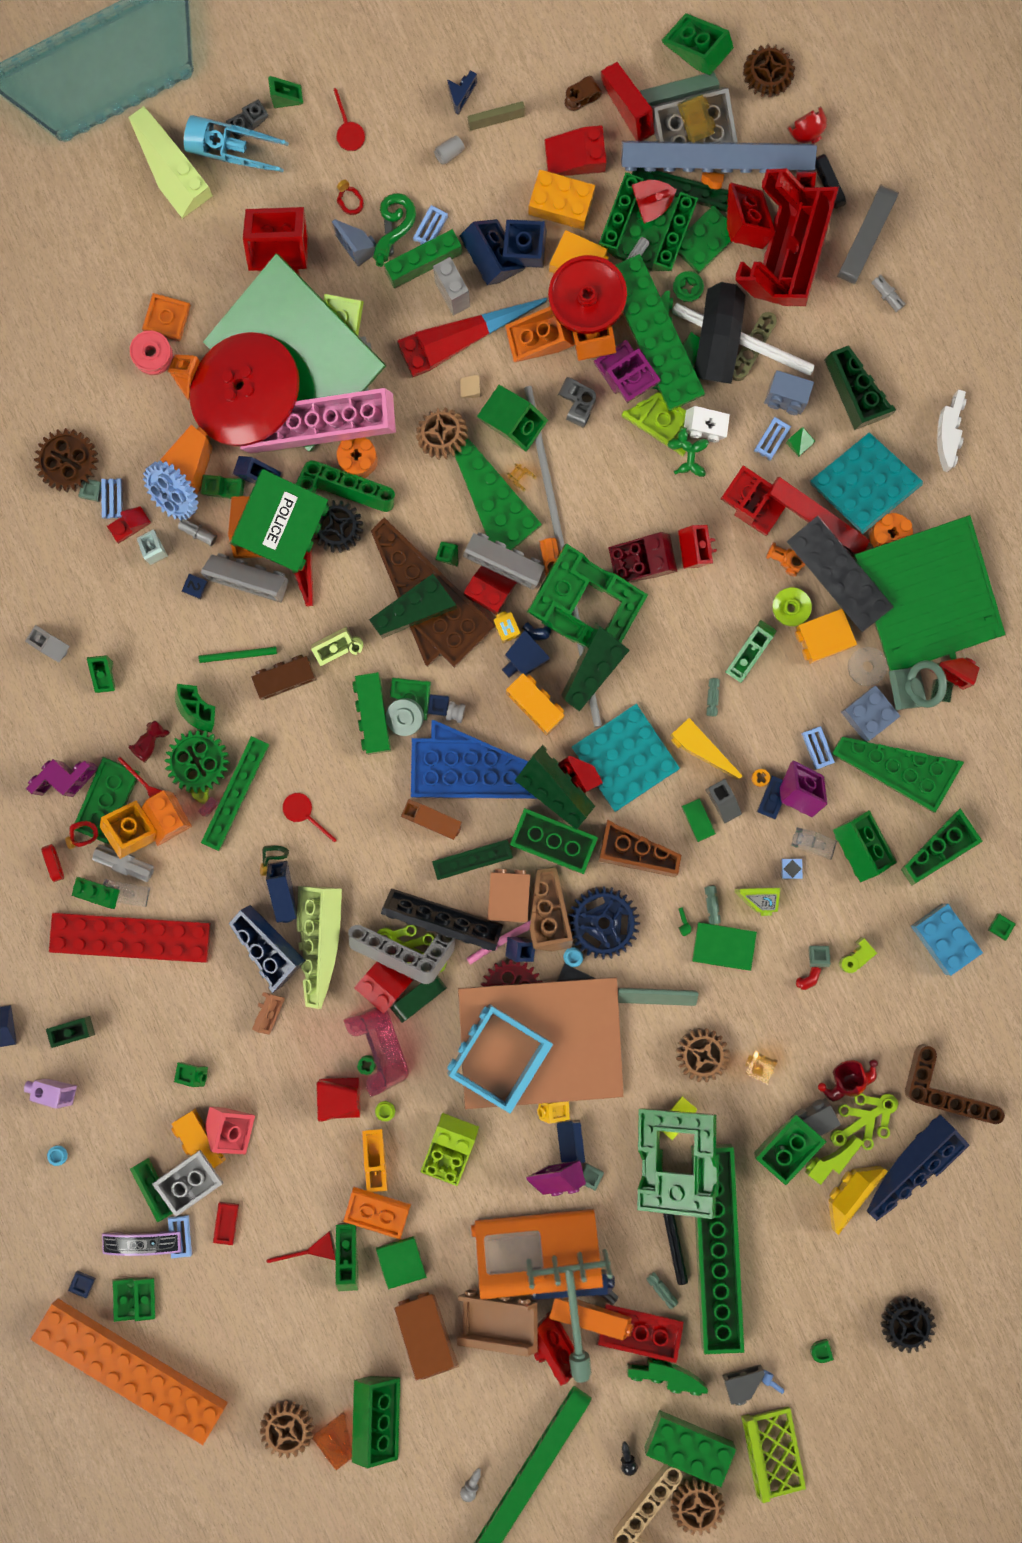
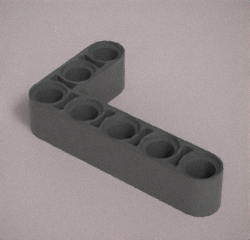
M880 184L872 205L837 277L855 285L899 192Z

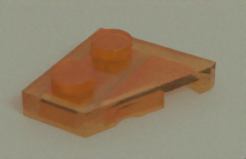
M344 1412L313 1436L314 1442L335 1470H338L352 1459V1448Z

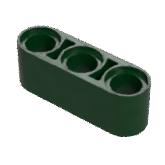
M437 975L432 983L419 984L392 1005L390 1009L400 1022L403 1023L446 990L447 987Z

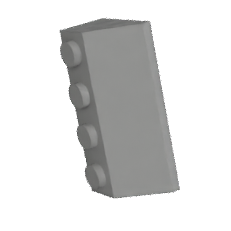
M480 532L478 534L473 533L463 554L464 558L534 590L545 567L541 565L542 562L533 557L531 559L523 557L524 553L519 550L513 549L511 551L502 542L496 541L494 543L488 540L489 537Z
M220 553L217 556L211 554L201 570V574L207 580L282 603L289 582L284 577V573L278 571L270 573L266 571L265 567L259 565L251 567L247 565L246 561L237 559L235 562L229 560V556Z

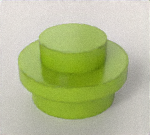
M382 1101L376 1106L375 1114L379 1120L389 1121L395 1115V1107L391 1102Z

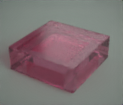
M211 797L198 812L202 816L208 817L220 802L216 798Z

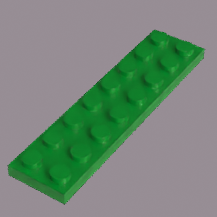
M641 254L616 264L615 266L622 273L627 287V300L623 314L641 352L661 380L657 387L668 410H674L705 396L703 387Z

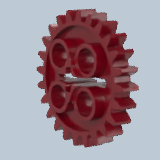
M510 959L509 964L502 960V966L495 963V970L489 968L488 971L491 975H484L483 977L487 982H481V985L514 984L518 975H521L518 984H521L523 981L529 983L543 981L536 980L540 974L532 973L534 967L527 969L528 962H525L522 966L520 962L513 964V960ZM505 972H511L514 979L512 982L506 983L503 981L502 975Z

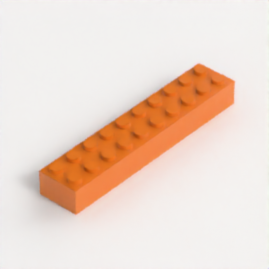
M60 1299L51 1304L30 1339L201 1445L205 1443L228 1403Z

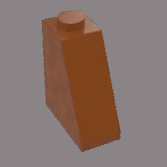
M408 799L401 814L402 818L452 840L458 836L461 830V821Z

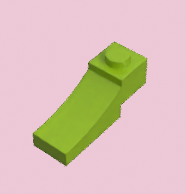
M853 1134L842 1147L823 1158L816 1156L815 1159H810L805 1167V1173L821 1185L832 1170L840 1174L864 1142Z

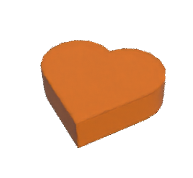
M716 172L702 173V183L708 185L711 189L718 190L722 188L724 174Z

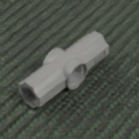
M98 844L92 858L95 862L109 866L118 873L127 876L131 875L145 882L149 881L155 867L135 859V856L130 854L120 859L115 850Z

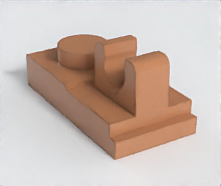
M263 992L262 996L266 997L264 1004L258 1003V1007L262 1009L255 1019L252 1030L270 1035L285 998Z

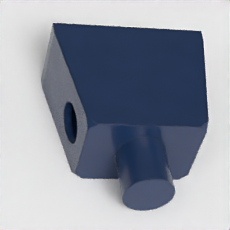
M524 631L505 654V658L509 663L501 670L508 678L517 671L526 676L546 664L550 657Z

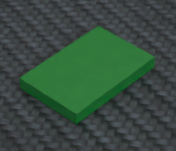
M698 922L692 962L751 971L757 932Z

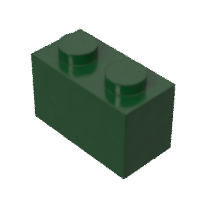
M90 1016L46 1029L51 1048L95 1035Z

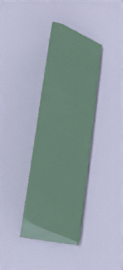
M713 71L710 76L702 74L644 89L640 93L648 104L653 106L718 89L720 83Z
M618 988V1003L696 1006L698 1000V992L694 990Z

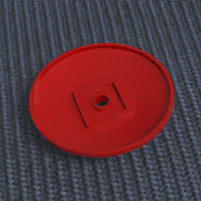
M254 332L240 333L222 340L202 358L190 386V406L196 423L209 437L229 446H247L265 440L286 422L297 401L299 373L296 362L283 344L265 334ZM239 382H244L243 387L240 390H237V384Z

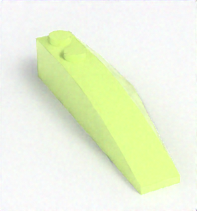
M144 106L128 117L160 191L182 219L213 196L206 182Z
M298 886L297 932L301 933L299 951H303V958L306 960L301 965V970L305 973V979L303 980L305 1007L321 1009L330 984L340 933L341 888Z

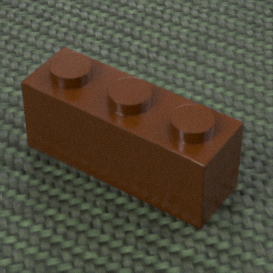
M303 655L293 657L292 661L286 664L285 662L273 665V669L266 670L265 668L255 672L256 675L251 676L258 697L262 701L317 680L309 658L307 656L303 657Z

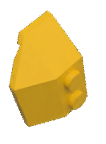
M882 1166L855 1168L847 1171L842 1177L843 1182L840 1186L835 1187L831 1191L828 1202L831 1226L835 1233L839 1235L877 1184L888 1171Z

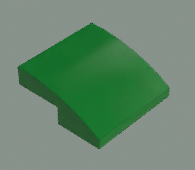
M414 1236L376 1248L388 1290L427 1278Z
M154 1278L112 1279L114 1322L155 1319Z

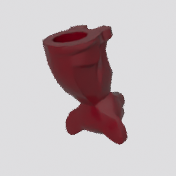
M157 721L149 722L146 725L147 732L141 735L134 745H129L128 747L144 763L153 753L156 738L165 737L170 733L168 730H164Z

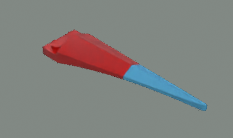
M547 298L417 331L415 334L397 340L412 378L431 371L490 333L547 301Z

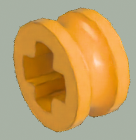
M758 769L753 772L751 777L753 784L758 787L767 785L770 781L768 771ZM757 773H759L760 775L763 773L765 775L764 783L762 781L760 783L756 781L758 779V777L756 776Z

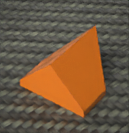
M174 354L167 372L172 375L189 401L190 386L200 360L192 355Z

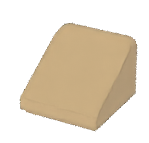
M479 375L460 378L461 398L480 397Z

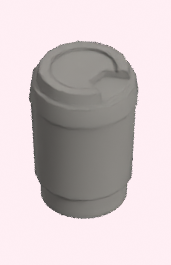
M456 135L436 147L434 154L443 165L460 154L465 147L462 140Z

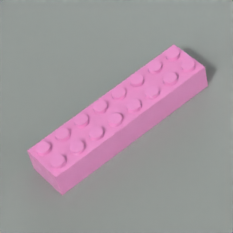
M386 388L296 401L292 413L274 434L258 443L240 446V449L252 454L396 433L393 393Z

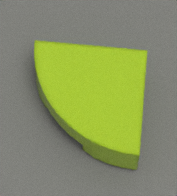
M206 787V793L200 788L198 794H195L192 788L190 793L193 798L199 803L208 805L209 787Z

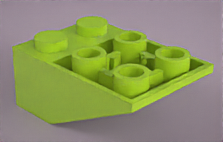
M442 1113L420 1172L458 1186L474 1145L479 1126Z

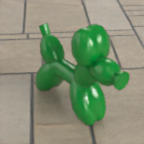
M680 427L681 431L678 434V438L669 440L668 447L672 450L682 447L683 450L688 452L687 462L681 464L674 471V474L691 471L699 477L706 476L705 469L695 463V453L704 450L709 444L708 440L701 439L692 444L687 441V428Z

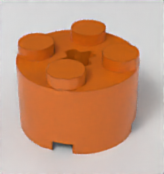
M363 437L342 440L338 446L337 460L343 471L366 478L376 469L378 458L374 445L369 439ZM356 455H360V457H358V460L354 459Z
M889 513L872 526L869 533L870 543L875 548L913 535L912 522L901 514Z

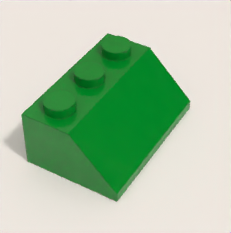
M870 810L833 829L835 838L841 845L844 855L851 864L854 874L860 883L878 876L897 863Z

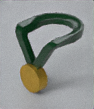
M278 845L264 846L262 849L263 863L260 864L261 876L267 875L269 860L285 859L289 855V850ZM276 850L284 853L281 856L266 857V851Z

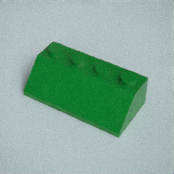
M368 1376L354 1380L352 1463L368 1469L398 1460L400 1377Z

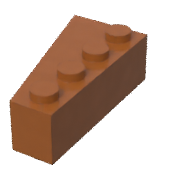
M607 820L598 862L676 878L682 855Z

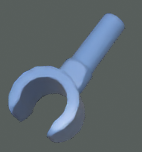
M764 1370L765 1375L761 1381L783 1394L785 1390L772 1381L774 1375Z

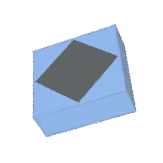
M781 859L782 879H803L802 859Z

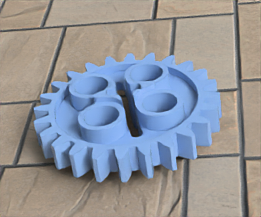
M155 461L145 469L143 480L146 484H144V487L149 489L147 494L152 495L151 501H156V507L160 506L161 511H166L168 517L173 515L175 520L179 518L180 521L183 519L187 520L196 513L198 509L196 505L199 503L196 500L198 495L193 493L195 488L190 487L191 481H186V475H181L180 469L175 470L174 465L171 464L169 466L166 461L164 463L162 461Z

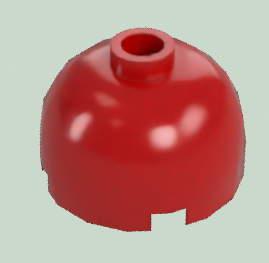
M821 106L818 107L819 112L815 113L812 110L794 122L795 127H787L795 141L802 144L808 142L815 144L822 139L821 134L826 130L827 118Z

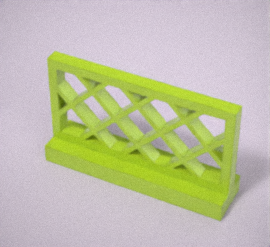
M790 1407L753 1416L749 1414L741 1416L756 1497L762 1503L770 1502V1498L805 1490L806 1486ZM786 1414L787 1421L783 1427L775 1423L779 1415ZM762 1419L770 1422L764 1432L759 1430L757 1421ZM773 1425L781 1429L775 1440L768 1436ZM784 1433L790 1435L791 1438L787 1448L779 1443ZM766 1437L774 1442L768 1452L762 1449V1443ZM777 1445L785 1449L779 1460L772 1456ZM788 1453H791L795 1458L791 1468L783 1463ZM769 1458L778 1462L772 1473L766 1469ZM781 1465L789 1470L784 1480L776 1476ZM794 1473L798 1476L799 1484L790 1486L787 1482ZM775 1478L781 1482L778 1490L771 1492L770 1484Z

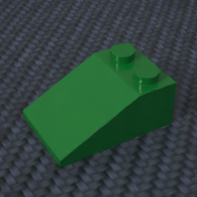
M687 13L662 39L664 45L695 70L709 76L734 49L729 30Z
M795 1114L754 1152L755 1159L786 1186L827 1141Z

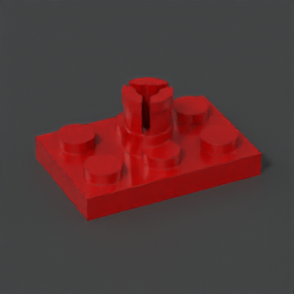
M550 1311L538 1323V1346L534 1357L539 1363L547 1361L554 1377L562 1386L567 1384L572 1378L569 1357L575 1350L561 1322L549 1318Z

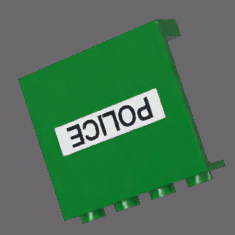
M262 469L229 544L235 547L240 546L293 570V573H297L305 565L306 560L303 558L305 553H309L314 542L311 541L313 535H317L320 530L321 516L325 517L329 506L326 505L328 499Z

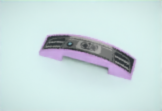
M163 1231L146 1234L102 1233L103 1254L145 1256L181 1252V1231Z

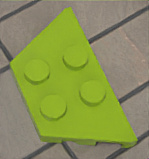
M657 392L650 396L649 399L641 401L629 410H625L621 416L668 447V441L678 438V434L681 431L680 427H684L686 410L678 407L669 411L662 395ZM682 447L674 450L683 457L686 453Z

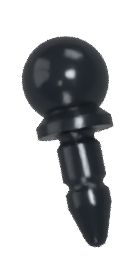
M624 1441L622 1443L623 1457L621 1458V1470L626 1476H632L637 1471V1464L634 1456L630 1453L627 1442Z

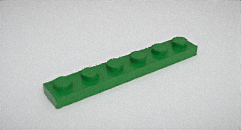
M250 737L201 841L202 844L217 851L221 850L270 744L255 737Z

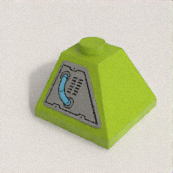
M780 888L735 889V893L755 912H760V916H772V912H778Z

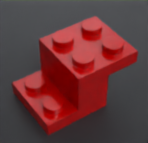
M744 465L721 497L722 501L736 509L734 516L765 536L768 535L786 508L768 495L773 484Z

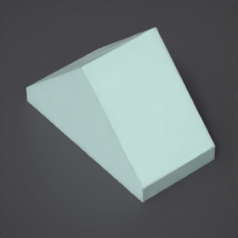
M154 529L136 538L143 558L150 565L168 556Z

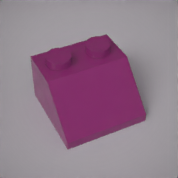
M793 760L780 786L781 802L803 814L813 817L828 804L824 776Z
M580 1160L548 1165L526 1177L527 1181L541 1194H551L552 1197L561 1195L568 1191V1194L577 1193L580 1191L579 1188L586 1184Z

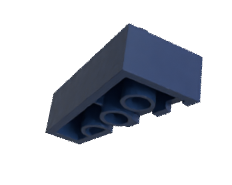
M251 905L241 909L229 922L240 943L245 945L248 950L250 959L255 961L260 969V975L270 985L269 989L272 993L280 989L306 961Z

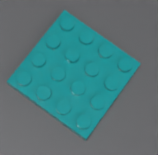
M869 432L811 479L810 484L863 534L923 485V481Z
M637 704L571 747L579 760L595 767L603 782L597 787L614 812L680 769Z

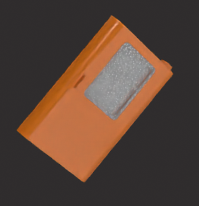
M594 1209L475 1220V1225H471L472 1237H476L481 1299L567 1291L565 1272L559 1273L561 1282L559 1286L555 1284L554 1274L534 1276L535 1288L530 1289L527 1276V1259H531L532 1270L553 1268V1255L557 1257L558 1267L578 1264V1252L582 1253L583 1263L600 1261ZM601 1268L586 1269V1282H582L580 1270L573 1271L576 1290L603 1287Z

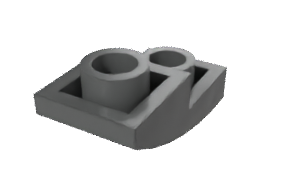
M256 100L243 107L242 113L227 120L226 123L254 130L269 115L260 101ZM232 133L235 139L243 137V135Z

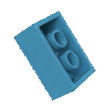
M942 903L911 925V928L945 975L952 976L983 954L949 904Z

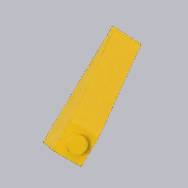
M690 718L670 735L672 737L671 742L678 749L681 747L686 752L737 780L742 777L741 773Z

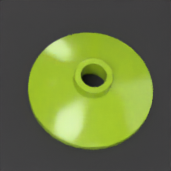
M790 587L781 590L775 596L772 609L775 618L783 625L798 626L809 618L812 604L809 596L803 590ZM788 605H793L794 611H789Z

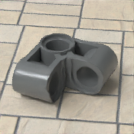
M566 377L558 393L561 397L573 402L566 420L584 428L595 405L596 393L578 381ZM590 395L592 401L586 403L582 400V397Z

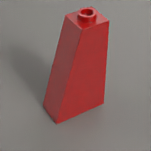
M615 62L601 70L602 84L635 140L644 141L654 135L652 108L620 64Z

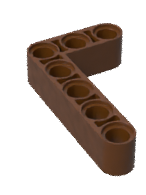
M926 1044L916 1047L905 1087V1095L908 1099L918 1104L991 1124L1003 1122L1005 1113L1002 1108L994 1104L929 1087L937 1059V1052L933 1047ZM925 1049H928L930 1052L927 1059L922 1058V1052ZM923 1068L925 1075L919 1079L917 1072ZM915 1088H919V1096L913 1098L912 1091ZM938 1093L939 1100L936 1103H932V1095ZM953 1099H958L956 1108H951V1101ZM973 1104H977V1111L971 1114L970 1107ZM996 1109L997 1115L991 1119L989 1116L990 1111Z

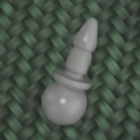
M480 1468L473 1472L471 1479L465 1482V1486L460 1491V1496L465 1502H471L476 1497L477 1483L481 1475Z

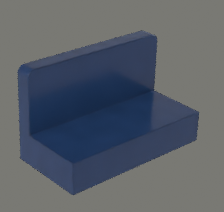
M580 1120L558 1122L557 1132L561 1162L580 1160V1163H585Z

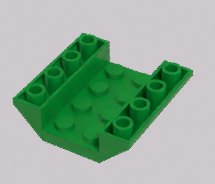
M625 172L599 245L607 248V252L615 258L625 261L638 240L644 237L649 241V245L641 257L647 270L672 271L698 198L680 192L678 198L674 197L669 208L661 216L643 223L631 185L644 179Z

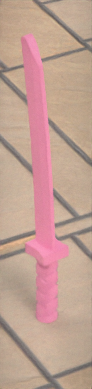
M531 920L499 937L497 947L506 943L507 937H517L530 930ZM481 948L466 959L471 965L492 950Z

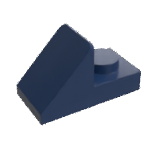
M471 70L467 76H463L460 86L447 80L454 111L458 115L477 84V73Z

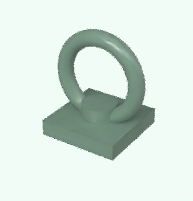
M924 660L916 663L910 669L889 671L896 710L920 707L931 708L938 705L946 694L947 680L945 673L935 662ZM924 668L931 669L936 674L939 682L938 692L930 700H926L920 671Z

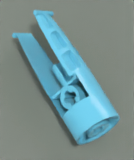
M190 115L184 133V150L186 152L233 164L284 172L282 168L229 155L227 150L245 153L247 147L246 141L231 138V132L285 146L289 145L287 141L244 127L195 115ZM213 124L226 127L224 134L214 130ZM214 138H220V143H215ZM210 147L221 150L220 154L222 156L210 154Z

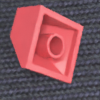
M209 1107L205 1129L211 1152L246 1155L255 1115L228 1108Z

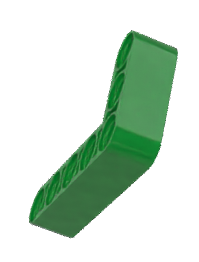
M317 461L306 462L296 482V485L308 488L306 490L316 493L318 488L382 512H389L394 507L395 492L392 488Z

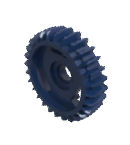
M603 886L602 892H599L598 888L595 887V893L593 894L590 890H587L588 896L580 894L583 900L575 899L578 906H571L575 912L568 913L570 917H573V920L569 921V924L573 925L570 928L571 932H574L572 939L577 938L574 945L581 944V952L588 949L587 956L594 952L595 959L598 957V954H601L603 960L606 954L612 959L614 952L619 957V950L622 949L624 952H627L625 945L627 944L632 947L630 939H637L633 936V933H639V930L635 928V925H640V922L635 921L639 914H633L637 907H630L633 900L626 902L627 894L620 897V890L614 894L613 887L610 888L609 892H606L605 886ZM603 897L604 904L589 911L586 910L585 904ZM622 915H628L626 935L620 934ZM602 917L609 919L610 924L606 929H602L598 925V921ZM585 932L589 933L599 940L601 945L598 948L582 938Z

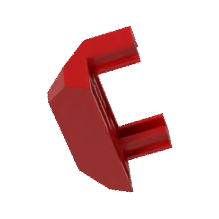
M787 168L766 169L761 188L779 206L774 219L775 234L768 243L763 263L754 262L751 269L745 262H740L735 281L754 298L782 306L806 307L839 187L804 188Z

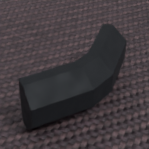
M720 282L707 289L703 323L694 368L699 379L732 384L746 297L737 284Z

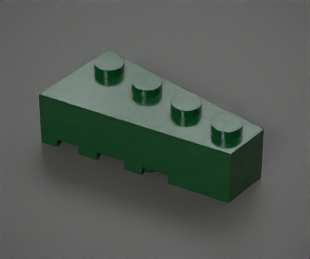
M597 622L561 694L563 699L579 712L630 651Z

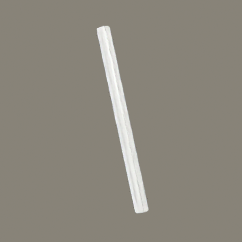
M678 303L674 305L672 310L674 315L702 327L703 314ZM741 332L740 345L806 375L812 374L814 364Z

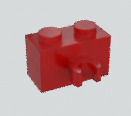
M691 525L678 530L683 569L700 568L713 564L712 553L717 552V549H712L710 543L716 540L709 537L708 525Z

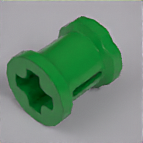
M365 1055L358 1061V1071L361 1074L369 1075L375 1070L377 1062L373 1056ZM364 1060L371 1062L370 1070L367 1067H362Z

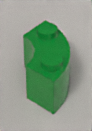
M177 684L175 702L181 716L193 727L212 733L216 706L209 705L201 699L197 686Z

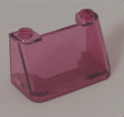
M372 1007L350 1015L343 1020L348 1033L352 1036L366 1034L378 1068L376 1070L377 1073L367 1079L366 1085L370 1097L390 1089L408 1077V1066L388 1011L383 1014L376 1007Z

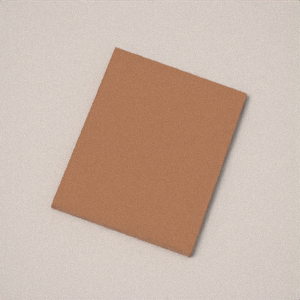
M616 977L458 988L461 1043L463 1041L467 1042L470 1037L468 1033L474 1024L477 1025L481 1019L479 1017L484 1007L488 1008L491 1004L553 1044L516 1105L624 1097ZM492 1014L462 1062L463 1076L505 1101L540 1042ZM463 1085L465 1109L498 1107Z

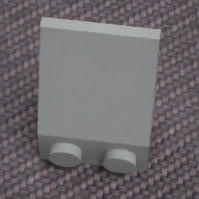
M199 1150L162 1175L153 1183V1186L176 1217L222 1185L223 1181L201 1150Z

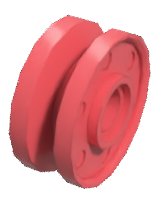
M153 330L143 331L132 340L130 357L136 367L143 373L159 375L170 367L173 359V350L161 333ZM150 350H156L153 356H147Z

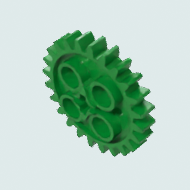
M199 730L196 731L195 735L189 731L188 737L182 733V740L175 738L174 740L177 744L169 745L173 749L172 752H166L170 758L164 761L170 765L165 770L172 771L168 777H175L172 783L175 785L180 783L179 788L181 790L186 786L188 793L192 788L195 794H198L200 788L204 793H206V787L213 790L212 784L220 785L218 779H225L222 772H228V769L224 767V765L230 764L228 760L224 759L229 756L227 752H223L226 746H219L222 741L220 739L215 740L216 736L214 734L208 737L207 731H204L203 735H201ZM201 744H205V751L202 753H198L197 747ZM189 747H192L195 756L199 759V763L206 773L205 777H203L199 767L195 764V760L188 750ZM182 754H188L186 762H180L179 759ZM209 761H214V768L207 770L206 764ZM193 770L197 771V777L189 779V773Z

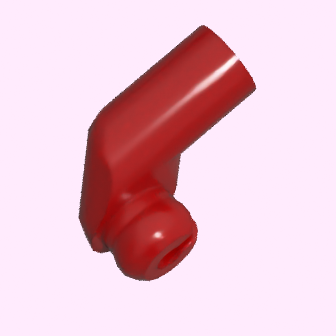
M812 967L808 977L804 979L799 977L796 980V986L801 988V990H807L815 986L822 969Z

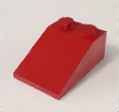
M603 125L582 127L544 140L548 172L561 176L605 172L606 154Z
M730 182L728 189L727 230L731 242L764 249L775 234L762 190Z

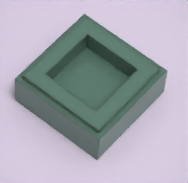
M88 479V484L83 481V488H80L78 497L99 502L101 482Z
M809 946L810 967H830L829 946Z
M586 1163L583 1168L586 1181L584 1186L596 1191L604 1172Z

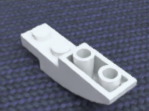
M958 390L953 395L950 407L945 406L939 416L937 447L940 463L945 472L956 466L958 456H956L957 449L961 448L964 440L961 437L963 431L958 429L961 422L959 414L964 409L967 401L964 398L966 392Z

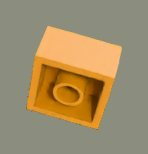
M137 800L101 817L100 821L102 832L120 859L155 841L157 831Z

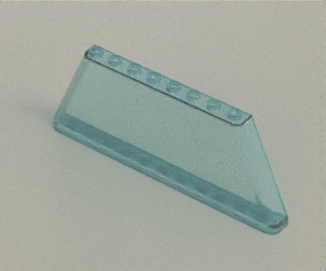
M120 0L2 61L0 63V97L59 141H70L74 136L89 131L91 127L97 124H103L108 118L120 115L131 106H137L141 101L155 97L158 92L170 89L181 80H187L192 76L194 65L190 0Z

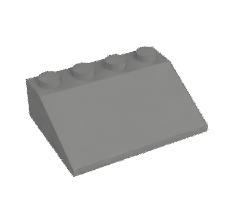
M722 87L651 106L657 141L738 143L728 88Z

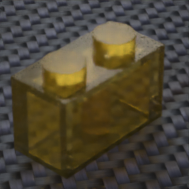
M697 94L677 103L689 142L694 143L715 134L713 128L716 125L713 117L709 116L707 110L709 109V103L706 97Z

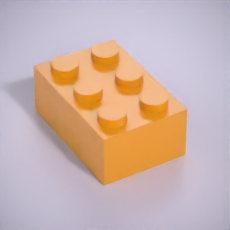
M539 169L529 203L528 215L584 230L594 196L595 185Z
M522 673L506 689V694L547 736L563 721L564 710L559 704H553L550 701V695L543 688L539 690L536 687L537 682L529 674L525 676Z

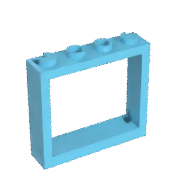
M490 1004L488 1008L484 1007L479 1015L481 1019L478 1024H474L468 1033L470 1037L467 1042L463 1041L457 1051L459 1055L456 1059L450 1061L447 1066L449 1070L447 1073L452 1079L511 1114L553 1044ZM492 1014L540 1042L505 1101L457 1072Z

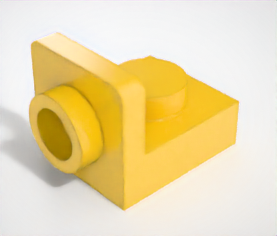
M569 1101L538 1104L537 1113L541 1121L551 1124L570 1120Z

